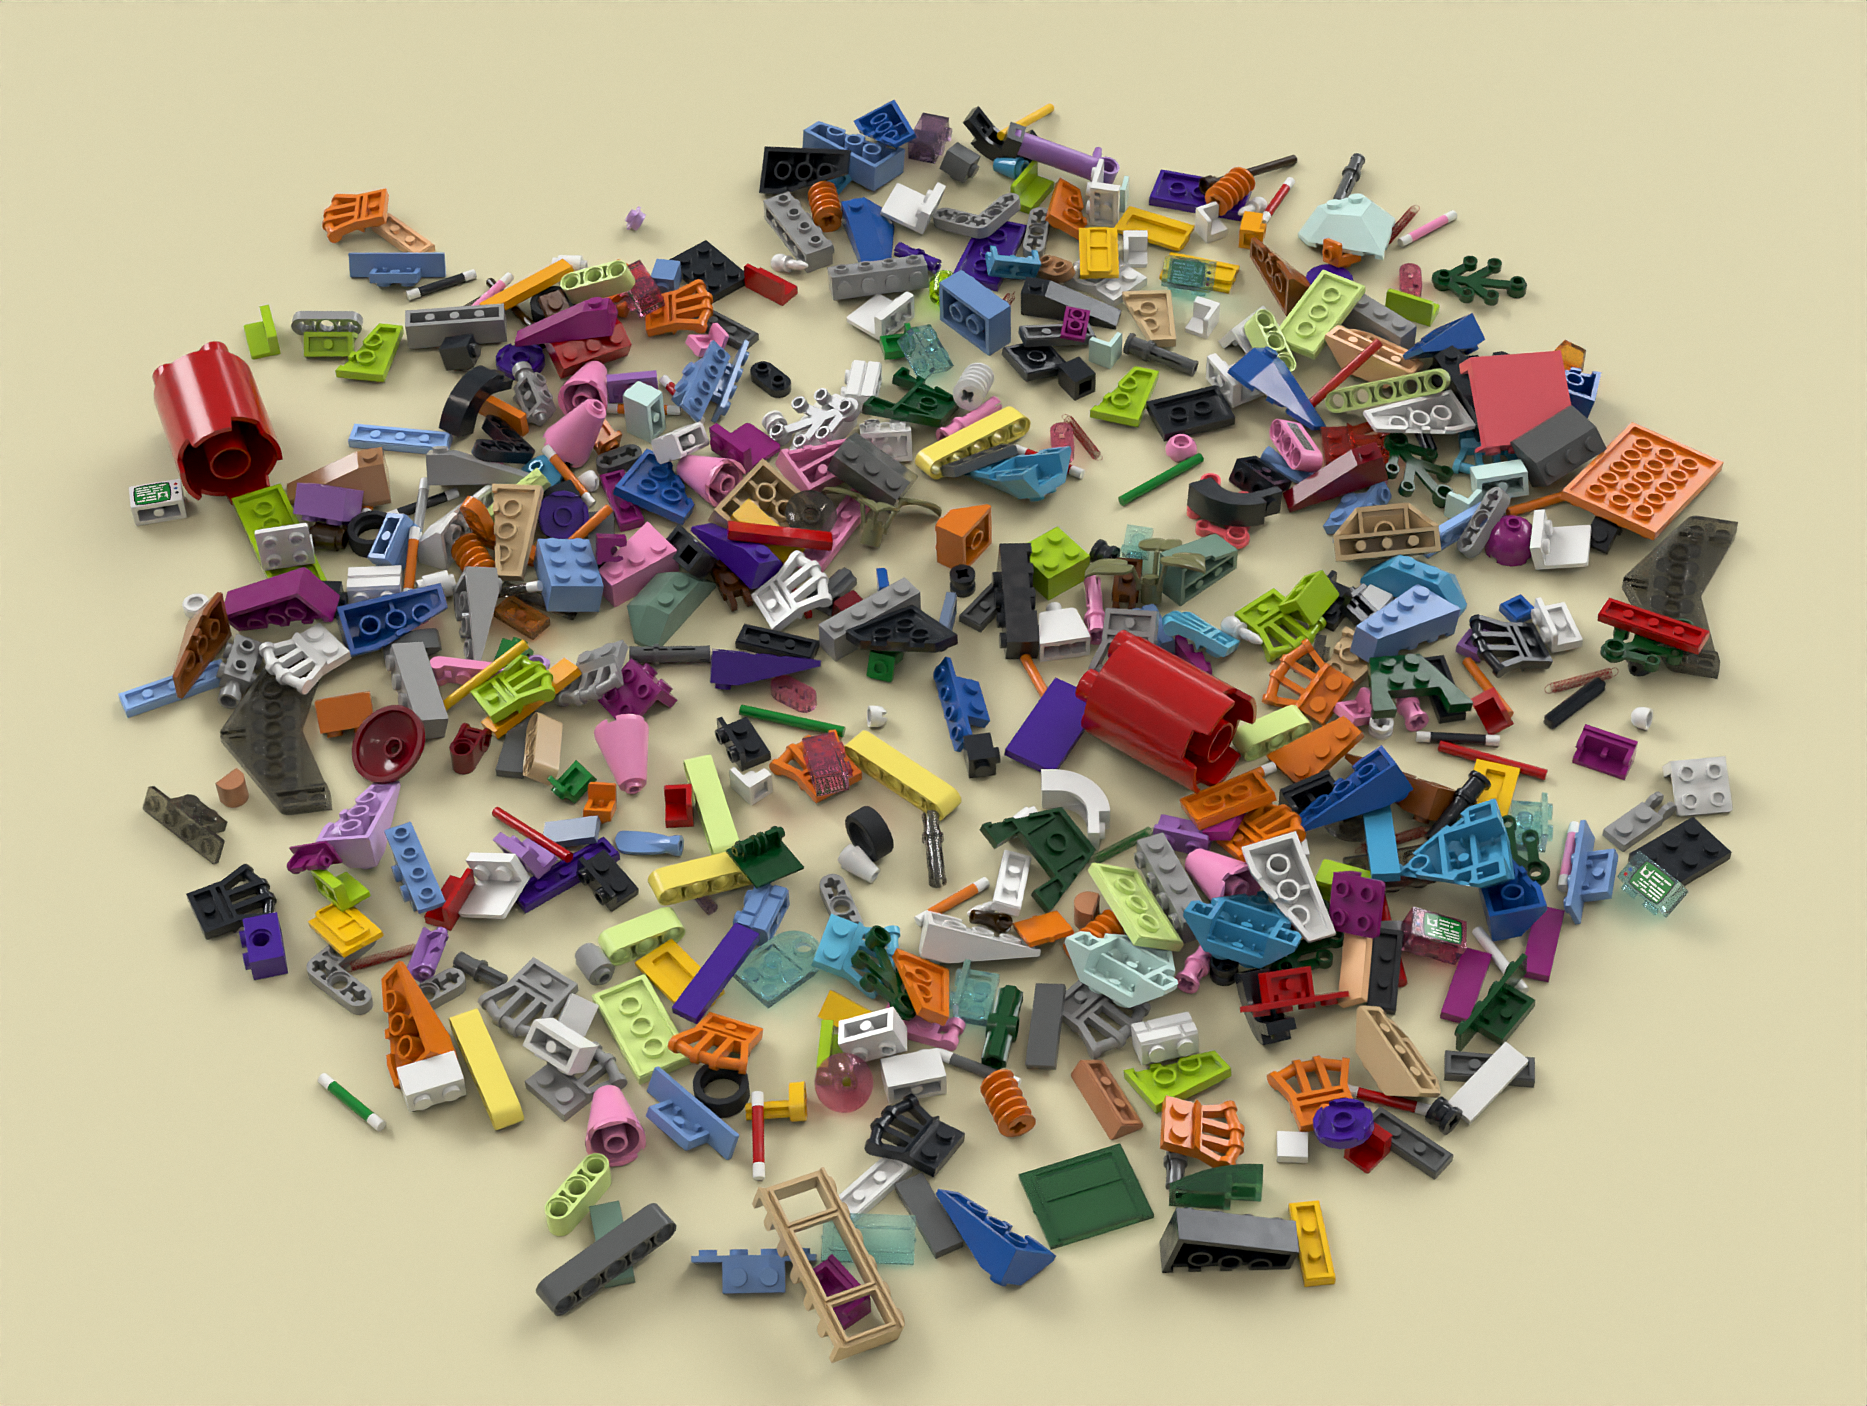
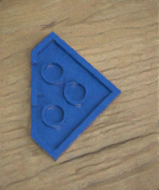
M646 449L617 483L613 495L627 502L638 505L649 512L656 513L680 525H683L689 518L695 505L692 499L687 497L685 486L679 475H675L672 470V462L660 464L653 451Z

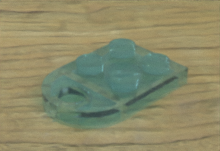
M782 932L750 953L733 977L769 1009L819 971V968L811 966L819 942L806 932ZM801 946L811 948L808 952H799L797 949Z

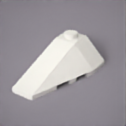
M1296 831L1241 848L1251 875L1307 943L1336 935Z

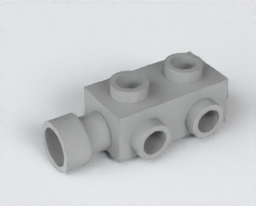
M525 361L518 362L512 368L513 376L518 382L513 387L516 393L513 399L521 406L522 412L526 413L527 422H532L541 427L557 410L552 400L553 396L548 390L546 379L540 373H534L530 363Z
M236 634L233 644L227 642L222 656L227 659V662L220 663L216 675L217 678L221 679L219 686L223 687L218 696V703L221 706L229 709L238 707L241 694L245 695L247 688H253L257 677L253 670L254 668L259 669L263 658L259 653V646L262 642Z

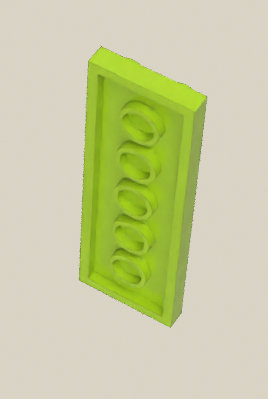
M281 483L232 498L233 507L261 565L255 530L300 524L296 514H293V508ZM316 556L315 563L263 571L268 579L305 567L321 581H327Z

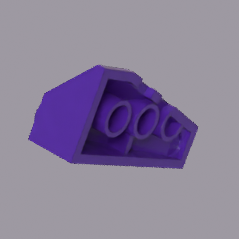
M714 523L691 527L690 531L750 589L760 588L774 577L783 566L782 562L765 545L727 539V529Z
M712 648L710 683H715L716 689L731 690V685H742L820 667L821 661Z

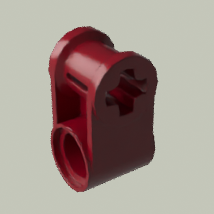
M463 723L460 726L456 737L449 747L452 768L455 773L465 775L476 769L482 756L490 746L492 739L491 729L484 728L481 730L473 728L468 723Z

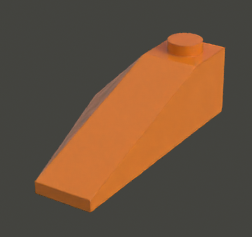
M398 961L381 978L383 1011L388 1013L389 1028L385 1029V1039L390 1040L391 1051L390 1054L386 1055L387 1066L394 1087L401 1089L397 1067L450 1051L455 1052L450 1035L404 962Z

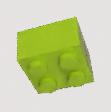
M1058 526L1028 542L1031 543L1032 547L1030 563H1033L1034 570L1033 587L1048 601L1084 581L1085 571L1090 565V555Z

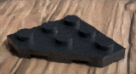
M913 604L846 630V640L861 650L937 653L958 644V635Z

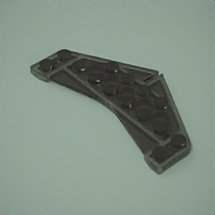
M1703 516L1688 517L1623 577L1622 590L1630 604L1675 620L1680 618L1688 619L1694 623V626L1710 631L1701 597L1735 540L1738 522ZM1709 633V639L1698 655L1682 650L1683 659L1680 665H1670L1666 662V657L1660 656L1670 671L1718 679L1720 659L1718 652L1715 651L1711 633ZM1664 643L1658 645L1667 648H1676Z
M287 653L275 656V658L279 659ZM305 658L289 666L287 669H290L298 663L302 662L303 660H305ZM264 666L221 729V742L281 814L295 815L332 810L330 790L322 777L302 731L320 679L304 695L299 693L297 688L281 685L276 680V676L269 674ZM310 670L309 672H307V673H305L304 675L300 676L299 678H300V679H301L302 677H305V678H306L307 675H308L312 670Z

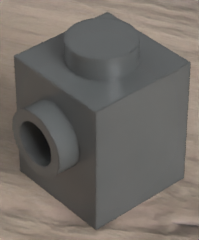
M957 142L947 150L939 169L950 175L952 179L963 183L968 178H973L977 174L980 167L977 164L981 156Z

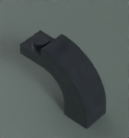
M979 106L973 108L963 121V124L975 137L971 145L979 153L992 161L996 158H1011L1000 154L1003 140L997 138V133L1000 130L993 125ZM1033 129L1027 132L1029 134L1037 136ZM1017 155V156H1016V158H1019V157L1024 158V160H1025V161H1028L1029 164L1033 161V160H1031V159H1028V158L1023 157V156H1020V155Z
M482 365L468 371L451 391L442 411L439 429L456 437L473 434L476 419L483 403L494 393L512 389L513 379L505 376V373L500 370H491Z
M1207 478L1189 483L1187 506L1199 516L1218 524L1236 527L1258 526L1264 524L1265 517L1280 513L1283 491L1278 486L1253 493H1236L1224 489L1212 478Z
M679 524L666 538L677 549L676 554L672 558L686 571L702 581L719 561V558L709 548Z
M1262 967L1260 969L1255 968L1234 973L1242 1006L1262 1003L1258 974L1270 972L1269 968ZM1270 1009L1271 1015L1253 1017L1252 1012H1244L1253 1035L1261 1045L1291 1039L1290 1030L1297 1029L1294 1017L1286 1016L1284 1013H1276L1275 1009Z

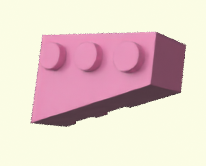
M846 439L829 441L824 445L818 446L805 445L803 448L795 450L782 449L779 452L775 465L789 482L812 500L819 496L825 487H836L844 482L829 472L827 468L833 455Z
M647 521L627 541V546L621 547L613 555L623 556V560L619 562H606L599 569L604 585L602 595L614 607H617L635 597L657 573L679 572V563L672 558L676 554L677 549Z

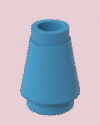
M1022 157L1015 159L996 158L993 163V170L1016 180L1029 165V162L1025 161Z

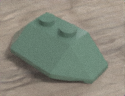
M657 573L627 605L634 642L642 647L653 646L654 644L663 646L716 588V583L705 578L702 581L690 573Z

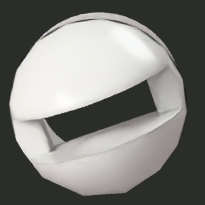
M593 470L586 471L578 478L588 492H594L599 487L598 476Z
M868 706V727H880L886 723L887 718L882 717V715L887 714L883 707Z
M1646 707L1634 709L1631 713L1632 724L1644 730L1650 728L1653 719V709Z

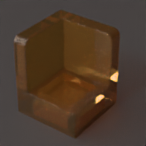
M1564 340L1554 351L1561 350L1565 370H1570L1571 367L1581 368L1582 373L1586 350Z

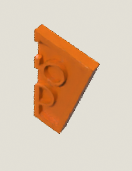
M1059 178L1055 184L1045 221L1052 227L1064 231L1079 240V228H1085L1087 225V219L1082 215L1084 205L1080 189Z
M1342 716L1267 754L1266 757L1270 762H1274L1276 767L1287 778L1296 783L1327 769L1329 771L1365 736L1351 721Z
M896 948L892 958L917 1016L922 1017L929 1023L945 1026L949 1019V969Z

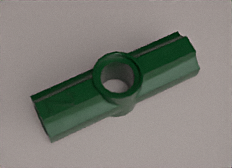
M1006 985L1003 988H999L993 1013L990 1012L987 1019L986 1041L981 1056V1064L997 1070L1006 1068L1012 1043L1016 1042L1018 1035L1019 1013L1023 1003V992L1017 989L1016 986Z

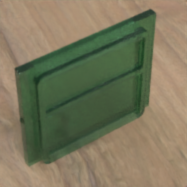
M1120 1143L1018 1174L1020 1183L1032 1207L1033 1214L1036 1216L1050 1250L1154 1218V1213Z

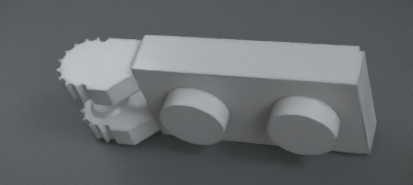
M1658 791L1650 795L1645 803L1641 802L1604 828L1602 835L1622 852H1625L1662 826V823L1675 813L1677 806L1671 801L1662 806L1658 813H1656L1654 809L1662 803L1664 795Z

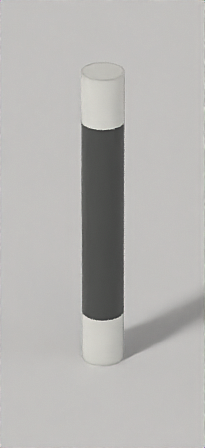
M942 1048L939 1049L943 1062L986 1078L991 1073L997 1071V1069ZM1014 1076V1078H1015V1079L1017 1080V1082H1018V1088H1019V1087H1020V1084H1021V1078H1018V1077H1015V1076Z

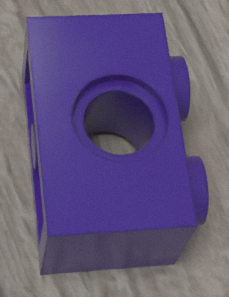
M277 912L243 919L244 931H239L242 948H247L248 951L247 953H242L245 970L251 969L254 980L288 974L282 930Z

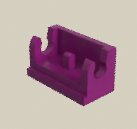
M596 533L595 560L597 564L623 560V556L613 555L617 552V547L627 546L625 534Z
M1585 724L1575 746L1577 750L1573 756L1572 763L1625 780L1635 760L1638 741Z
M833 1254L813 1268L827 1297L861 1285ZM870 1295L833 1307L843 1330H846L871 1313Z

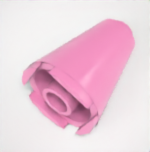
M587 362L562 385L558 395V403L565 415L587 399L599 400L604 405L605 410L607 409V369L601 362Z
M587 399L546 430L543 438L545 437L546 439L544 446L549 444L564 463L573 464L571 467H582L590 457L606 417L604 405L596 399Z
M686 455L677 464V475L715 508L743 479V474L746 475L741 463L728 458Z
M635 714L617 715L616 721L610 723L606 719L596 726L594 730L595 740L620 790L628 794L638 793L647 783L648 723L644 721V717Z
M1201 848L1190 852L1186 857V872L1210 901L1212 898L1244 893L1248 896L1257 895V892L1261 889L1259 883L1251 875L1246 862Z
M605 1085L598 1088L593 1094L585 1146L588 1155L600 1153L606 1156L610 1167L623 1166L634 1161L638 1157L637 1153L642 1148L644 1150L646 1146V1136L643 1127L622 1091L616 1086Z

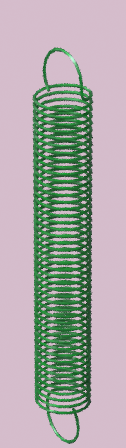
M1146 827L1145 831L1143 829L1138 831V835L1134 833L1132 834L1133 837L1130 838L1129 836L1118 841L1117 846H1115V843L1111 845V849H1109V846L1105 848V851L1104 849L1099 851L1095 862L1097 861L1100 864L1108 860V857L1111 858L1129 849V847L1137 845L1136 840L1143 838L1150 829Z

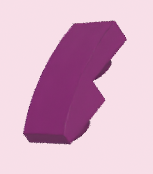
M1066 306L1060 338L1084 343L1090 310Z
M1175 635L1174 655L1212 675L1211 663L1205 661L1203 652H1195L1193 644H1188L1187 638Z

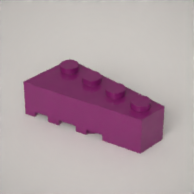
M302 567L227 592L224 603L229 624L237 631L265 629L268 628L269 624L279 625L280 627L290 626V622L301 621L303 625L313 624L314 619H322L324 623L333 622L340 595L316 577L310 570Z

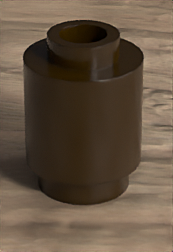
M316 522L309 529V534H312L314 548L339 551V549L344 550L347 547V529H343L342 526Z

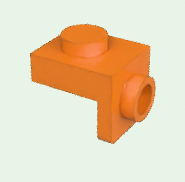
M1330 238L1323 240V262L1338 268H1347L1351 264L1361 261V256L1343 253L1342 243Z
M604 419L593 447L596 453L600 455L618 448L622 438L621 431L615 432L608 421Z
M590 782L588 785V800L583 809V817L598 815L601 824L611 822L617 809L616 784Z

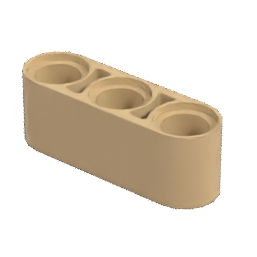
M535 712L527 725L523 775L550 786L551 783L547 778L551 775L556 779L559 771L563 726L562 722L539 712Z

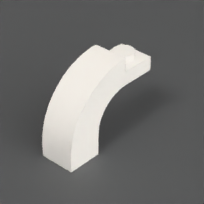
M1041 769L1042 809L1063 807V809L1079 814L1087 825L1088 840L1095 847L1096 851H1099L1100 839H1105V829H1110V806L1104 792L1092 780L1081 774L1060 769Z

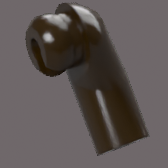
M975 909L970 912V923L987 926L998 933L1010 931L1013 925V920L1008 914Z

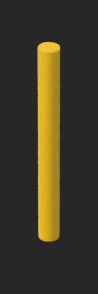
M1049 103L1015 123L1027 127L1052 113L1054 106ZM1008 127L997 133L999 140L1004 139Z
M522 639L445 698L443 703L446 711L470 694L471 690L487 681L526 651L529 646L525 640Z

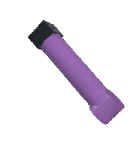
M1010 122L1003 139L1000 154L1014 159L1017 155L1090 181L1092 168L1097 167L1099 159H1104V183L1113 184L1120 167L1115 159L1106 156L1102 157L1101 147H1096L1091 156L1025 132V126Z

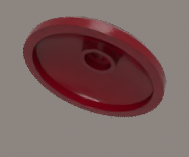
M402 705L385 706L369 715L357 730L352 744V761L357 772L363 778L377 784L391 783L404 777L416 765L424 749L425 728L422 720L414 711Z

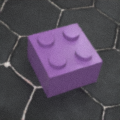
M297 483L293 514L302 515L301 520L326 522V524L339 526L348 525L352 518L361 513L364 491L317 483Z

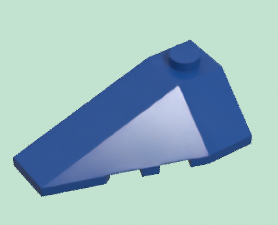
M895 100L854 120L861 134L894 148H898L917 138Z
M865 197L842 201V224L858 263L892 258L894 224L892 220L880 214L882 207Z
M1473 313L1435 328L1423 336L1421 341L1417 342L1414 347L1410 348L1402 356L1405 360L1433 358L1434 354L1452 345L1460 352H1464L1465 355H1469L1479 349L1477 345L1484 341L1485 337Z
M438 583L337 607L336 620L343 643L350 651L351 657L378 651L448 609L442 585Z
M1381 745L1352 766L1354 772L1346 779L1339 778L1333 783L1335 787L1329 795L1319 796L1299 814L1302 820L1301 826L1306 832L1389 806L1394 802L1405 799L1408 793L1413 790V787L1397 763Z
M1513 859L1514 880L1488 888H1478L1493 942L1522 936L1547 911V904L1541 886L1536 881L1533 882L1527 875L1526 869L1523 866H1519Z
M943 1189L937 1190L936 1196L980 1267L991 1275L990 1280L1004 1287L1007 1284L1022 1285L1055 1260L1056 1255L1029 1235H1025L1023 1238L1011 1232L1013 1225L992 1216H987V1209L961 1193Z

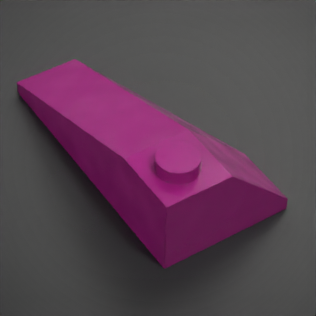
M590 298L517 331L514 342L515 347L613 336L618 314L617 308L610 298Z

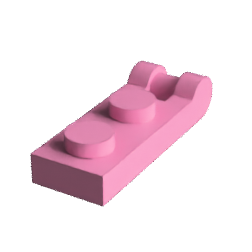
M441 656L433 657L430 660L438 686L445 685L446 683L464 685L492 663ZM502 668L500 671H498V672H497L496 674H494L492 677H494L495 675L499 674L504 668Z
M917 1014L910 1021L903 1020L907 1026L908 1040L948 1051L956 1050L959 1043L958 1036L963 1034L966 1023L958 1017L948 1019L945 1026L929 1023L922 1017L917 1016Z

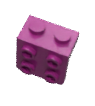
M717 423L709 427L711 450L721 458L733 459L741 463L746 474L762 458L766 461L780 451V444L751 423H745L731 433Z
M632 658L621 670L624 685L618 689L616 687L611 689L598 700L615 719L617 715L621 714L643 716L656 700L670 708L678 701L670 693L673 688L663 679L658 680L655 677L658 673L649 664L645 663L642 666Z
M1333 872L1329 916L1335 931L1367 938H1377L1380 935L1385 883L1381 880L1361 877L1362 872Z

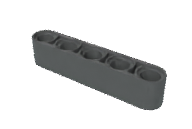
M651 1203L546 1276L538 1284L536 1294L556 1316L564 1315L668 1241L675 1233L677 1225L657 1203Z

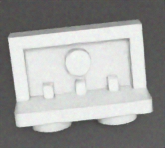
M1541 597L1535 598L1534 609H1531L1532 621L1535 625L1538 624L1540 636L1544 644L1547 643L1550 652L1555 653L1582 647L1583 639L1565 602L1545 606Z

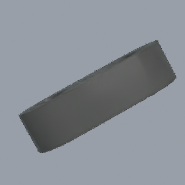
M628 444L600 454L596 458L598 474L602 475L622 469L627 472L642 455L641 448L635 444Z

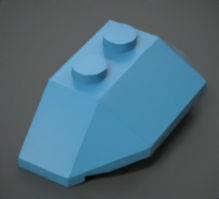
M1398 555L1371 567L1360 579L1361 584L1365 583L1367 586L1371 584L1392 594L1394 597H1399L1416 584H1419L1461 608L1459 617L1467 608L1466 600L1455 574L1409 556Z

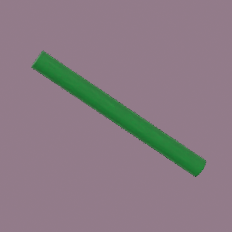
M1195 454L1119 496V503L1124 506L1204 462L1202 454Z
M741 704L739 709V715L825 734L829 733V730L836 729L839 737H844L845 726Z

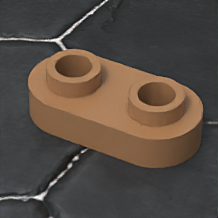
M1045 255L1039 259L1041 266L1038 275L1043 279L1051 280L1055 283H1064L1072 279L1076 274L1070 261L1051 255Z

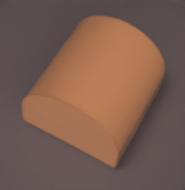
M238 768L215 783L219 800L225 806L235 808L247 802L249 793L245 777Z
M1085 891L1075 897L1074 924L1078 929L1086 927L1090 921H1094L1099 915V893Z

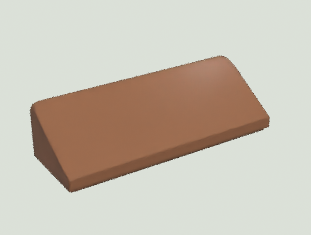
M1080 1060L1072 1071L1071 1077L1109 1139H1118L1142 1129L1144 1126L1104 1061Z

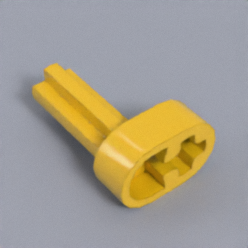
M805 1081L789 1083V1100L764 1102V1119L790 1117L791 1122L807 1121V1090ZM746 1103L745 1105L746 1121L752 1120V1103Z

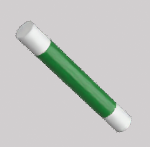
M326 1073L319 1076V1084L379 1132L384 1129L386 1122Z

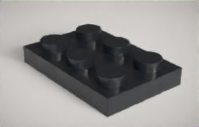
M707 240L669 259L680 261L682 279L689 284L697 279L703 280L706 284V290L713 295V303L745 286L744 270Z
M1217 385L1146 402V409L1164 442L1177 434L1190 436L1235 424V415Z
M1691 817L1629 853L1628 861L1631 864L1636 861L1637 864L1633 866L1638 869L1647 860L1669 875L1675 882L1674 887L1667 895L1669 896L1728 861L1732 852L1699 821Z

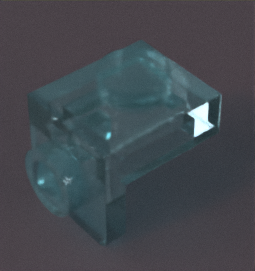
M1127 524L1124 545L1121 546L1122 557L1148 561L1150 551L1139 549L1138 543L1143 539L1152 538L1153 528Z

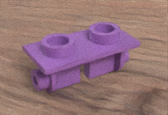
M426 927L422 928L407 966L413 978L418 982L422 983L434 976L449 938L447 929L438 927L431 932Z

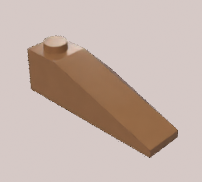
M382 447L356 451L287 484V497L291 505L295 503L297 483H317L364 491L362 508L391 503L389 471Z

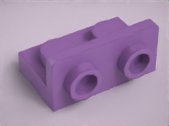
M656 370L606 375L609 404L623 403V394L637 381L658 390Z
M1161 814L1158 824H1155L1153 828V835L1164 833L1174 851L1187 854L1199 848L1209 851L1212 841H1209V836L1202 833L1204 829L1199 831L1191 820Z
M500 832L493 839L503 853L516 854L525 870L538 879L547 873L558 860L554 854L529 838L521 842L514 835L509 838Z

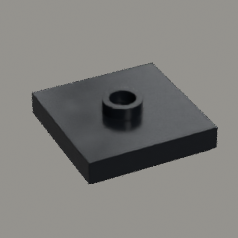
M1022 343L1003 347L1002 356L1026 382L1057 376L1058 365L1066 362L1052 346L1025 347Z

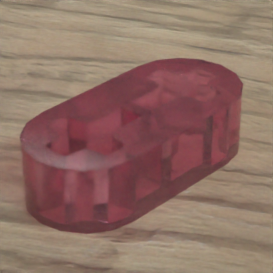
M1414 263L1403 264L1399 269V291L1421 297V268Z
M1064 422L1055 423L1050 428L1051 448L1071 446L1072 452L1069 463L1074 460L1075 452L1072 426ZM1059 434H1063L1064 438H1060Z
M787 675L777 676L772 679L771 695L776 701L801 713H808L816 708L817 693L812 687Z

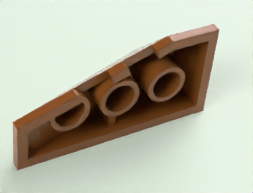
M1253 237L1250 244V258L1287 317L1311 285L1302 273L1259 239Z
M217 592L186 625L172 676L178 698L183 699L232 636L222 592Z
M1348 753L1345 755V759L1352 765L1363 758ZM1403 772L1413 790L1408 793L1405 799L1395 803L1404 811L1414 814L1413 820L1424 824H1429L1430 820L1437 821L1454 800L1455 790L1435 782L1420 778L1416 779L1417 776Z

